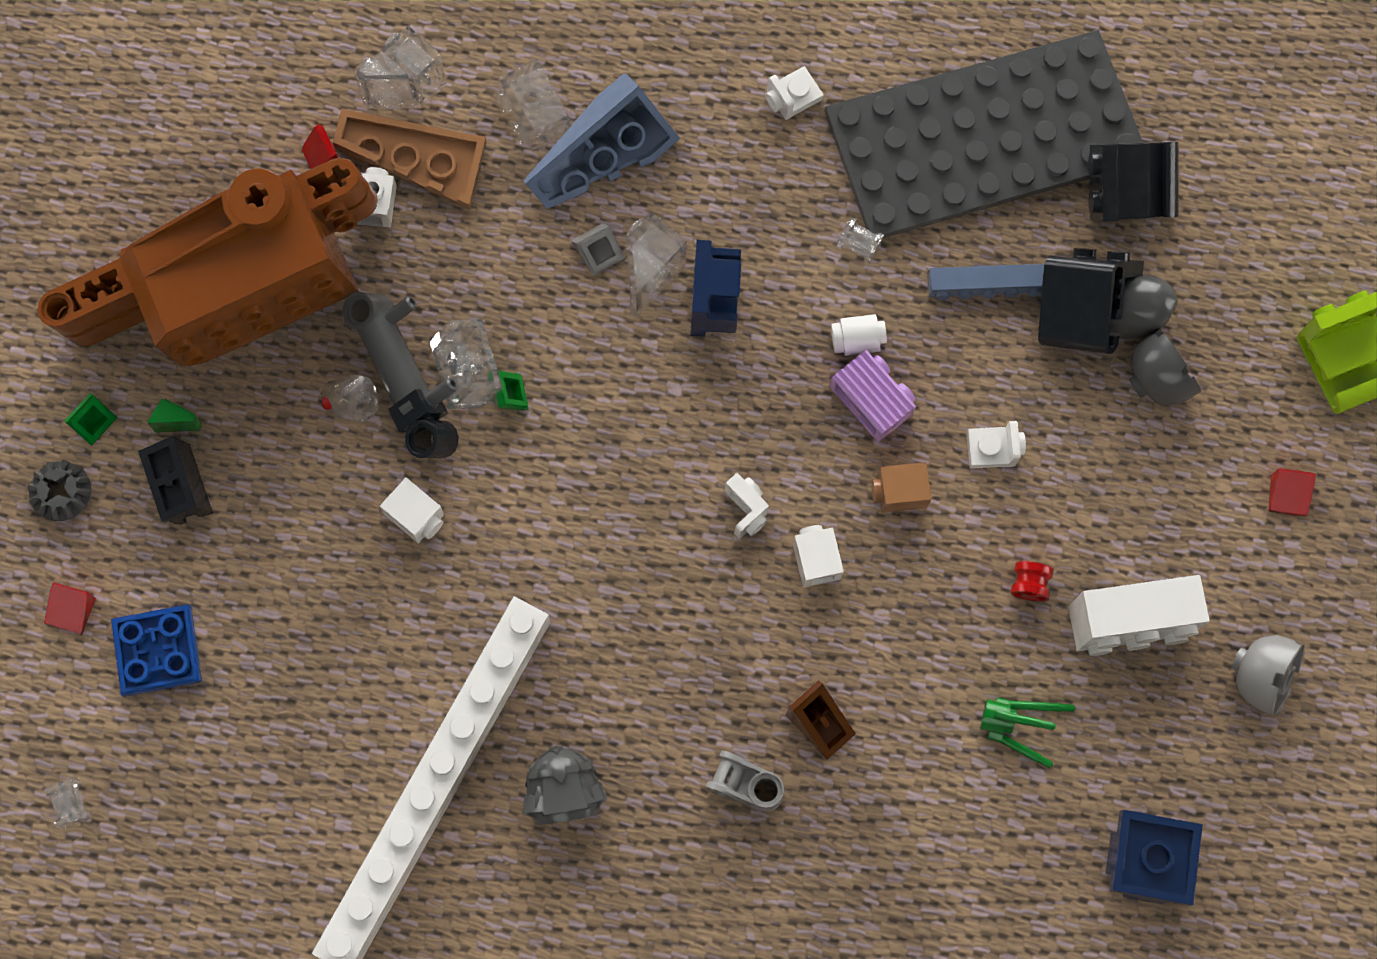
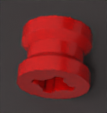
M1016 562L1014 572L1017 575L1016 583L1011 586L1010 594L1016 598L1035 602L1048 601L1050 591L1047 589V584L1053 577L1054 569L1037 562Z

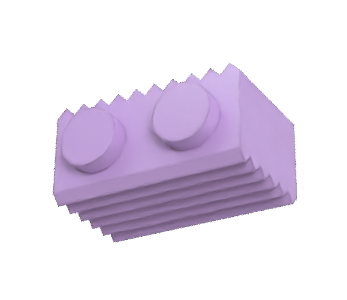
M865 350L832 377L829 387L879 443L913 415L916 405L913 403L915 397L905 384L900 383L897 385L888 375L890 368L880 356L875 355L872 357Z

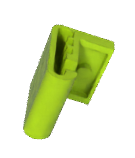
M1364 290L1347 298L1345 305L1335 308L1333 304H1328L1312 313L1313 319L1297 335V341L1335 414L1342 413L1377 398V292L1369 295Z

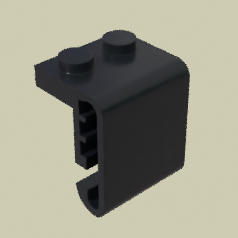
M1179 142L1090 145L1088 158L1090 174L1088 205L1090 220L1118 221V219L1179 217Z
M1074 248L1073 254L1048 256L1044 264L1038 331L1039 343L1044 346L1112 354L1118 346L1120 336L1109 335L1111 319L1117 320L1122 318L1125 277L1142 276L1144 261L1130 260V253L1121 251H1107V257L1096 256L1097 249Z

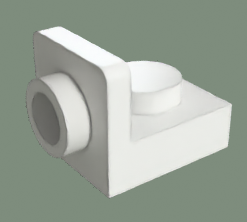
M805 66L780 80L776 75L769 77L767 92L765 93L770 108L774 112L780 111L785 120L822 101L824 96Z
M1009 421L1006 427L972 428L966 432L970 469L1016 466L1021 455H1025V434L1018 431L1017 421Z

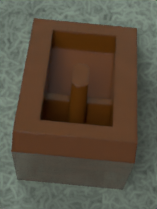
M819 680L789 706L786 712V716L827 760L856 734L823 683Z

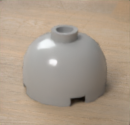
M1267 635L1255 640L1248 650L1240 648L1232 665V669L1238 671L1236 685L1239 694L1248 704L1259 711L1272 716L1273 714L1277 715L1292 689L1288 687L1294 673L1299 674L1305 655V645L1287 637Z

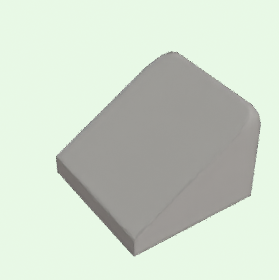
M602 223L571 240L593 276L625 259L615 236L607 224Z

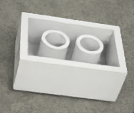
M1200 575L1083 591L1068 606L1077 651L1088 650L1089 656L1113 652V647L1126 645L1128 651L1145 649L1151 646L1150 642L1161 639L1165 640V645L1185 643L1189 641L1188 637L1199 634L1198 629L1210 621Z

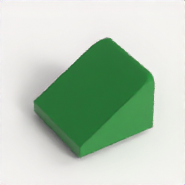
M167 399L160 400L148 420L149 426L156 433L199 431L202 427L201 422L194 413Z

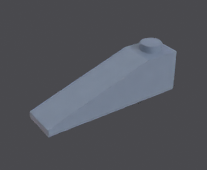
M623 73L592 101L523 182L542 204L549 209L587 192L589 183L605 176L608 177L609 181L621 177L620 169L636 162L639 163L640 167L652 163L676 143L680 137L642 89L626 73Z

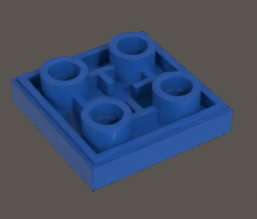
M190 604L111 619L121 696H132L202 682L192 607Z

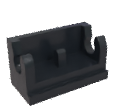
M171 436L138 451L161 522L169 521L182 525L187 523L186 517L192 515L204 517L213 514L189 443Z

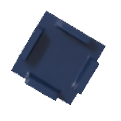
M696 240L690 336L705 337L706 332L736 333L738 321L737 299L740 294L741 278L740 249L712 247V240Z
M1121 810L1119 812L1117 831L1110 835L1106 873L1111 874L1109 891L1121 893L1126 898L1158 904L1194 905L1203 824Z

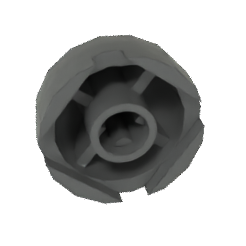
M1160 328L1137 344L1132 352L1130 361L1134 376L1129 381L1140 398L1148 395L1157 404L1171 406L1185 402L1201 392L1194 377L1190 378L1188 375L1189 371L1186 368L1188 366Z

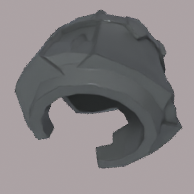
M563 745L553 746L532 763L527 773L525 783L527 790L524 795L523 814L533 817L535 825L571 821L600 814V805L608 797L601 782L598 781V774L593 764L585 755H581L572 749L564 748Z

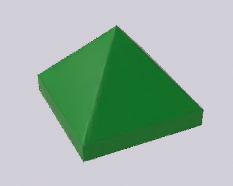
M498 370L491 372L493 402L499 408L519 411L528 410L522 375Z
M89 393L64 422L92 446L118 417L92 393Z

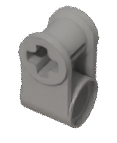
M723 750L720 751L719 758L721 761L713 780L706 783L705 788L707 790L762 812H770L779 807L783 799L784 786L777 775L753 765L738 755ZM733 769L728 783H725L730 770ZM761 783H771L776 788L777 796L775 799L769 802L757 799L754 790Z

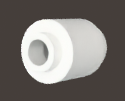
M876 314L841 318L840 323L831 324L834 353L844 352V356L862 354L865 350L869 353L880 352V344L887 343L885 322L877 321Z

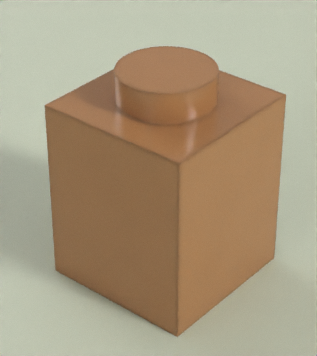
M926 462L880 467L877 479H872L871 482L873 501L880 502L882 513L927 508L932 500Z

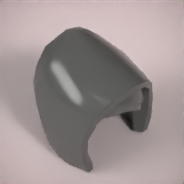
M1156 276L1125 277L1122 318L1117 320L1111 319L1109 334L1120 336L1122 339L1145 338L1159 328L1162 329L1168 323L1178 303L1174 289L1165 280Z

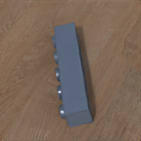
M1044 264L930 268L927 275L929 297H935L936 300H947L949 296H958L959 299L965 300L972 298L973 295H981L982 298L989 299L1000 294H1005L1007 298H1013L1019 294L1028 293L1029 297H1037L1042 295Z

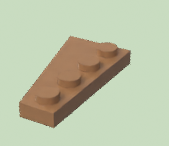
M341 109L333 139L335 149L370 165L385 169L394 176L471 210L487 144L486 137Z

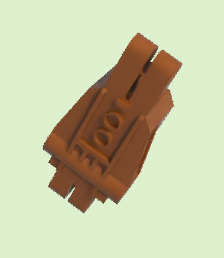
M345 158L332 159L298 176L292 170L280 175H276L268 169L255 168L247 170L235 178L229 189L215 195L131 243L128 247L121 249L119 259L44 294L38 303V316L43 323L76 345L83 347L94 345L145 321L155 347L181 366L202 364L341 301L354 292H359L334 233L349 231L356 227L359 221L373 214L377 207V194L354 163Z

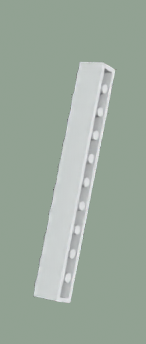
M515 596L513 597L312 952L314 956L320 959H363L550 625L549 614Z

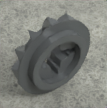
M66 460L54 463L47 462L45 467L39 471H34V478L31 484L27 486L31 506L40 516L51 521H65L74 518L85 509L91 496V483L86 472L80 466ZM48 481L51 483L55 482L58 485L67 481L64 488L71 498L68 499L65 496L56 495L52 499L53 491L47 484Z

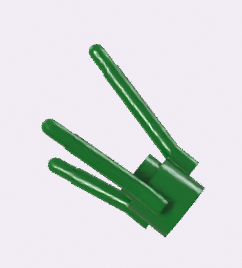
M997 697L996 701L987 699L980 724L981 730L989 731L987 739L1000 742L1031 760L1051 768L1053 766L1051 760L1004 735V732L1012 733L1015 723L1049 730L1056 728V724L1053 722L1019 715L1017 710L1074 712L1076 710L1075 705L1013 701Z

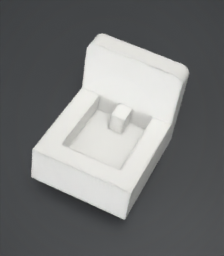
M736 473L726 482L724 492L747 515L735 526L734 534L740 539L746 533L752 537L763 528L768 521L765 516L767 515L769 505L761 498L763 492L752 479L747 477L744 480Z

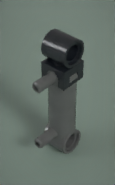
M366 292L350 294L343 305L344 321L349 327L358 331L394 404L388 411L398 431L406 432L405 443L408 451L417 458H447L451 456L458 446L459 436L457 429L452 423L439 419L448 414L443 400L457 391V383L453 379L447 378L435 388L429 390L396 324L417 308L416 301L412 297L406 296L394 305L393 301L384 294Z

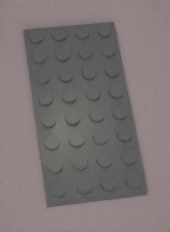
M1099 30L825 106L824 111L871 242L1090 179L1088 170L1090 145L1143 143Z

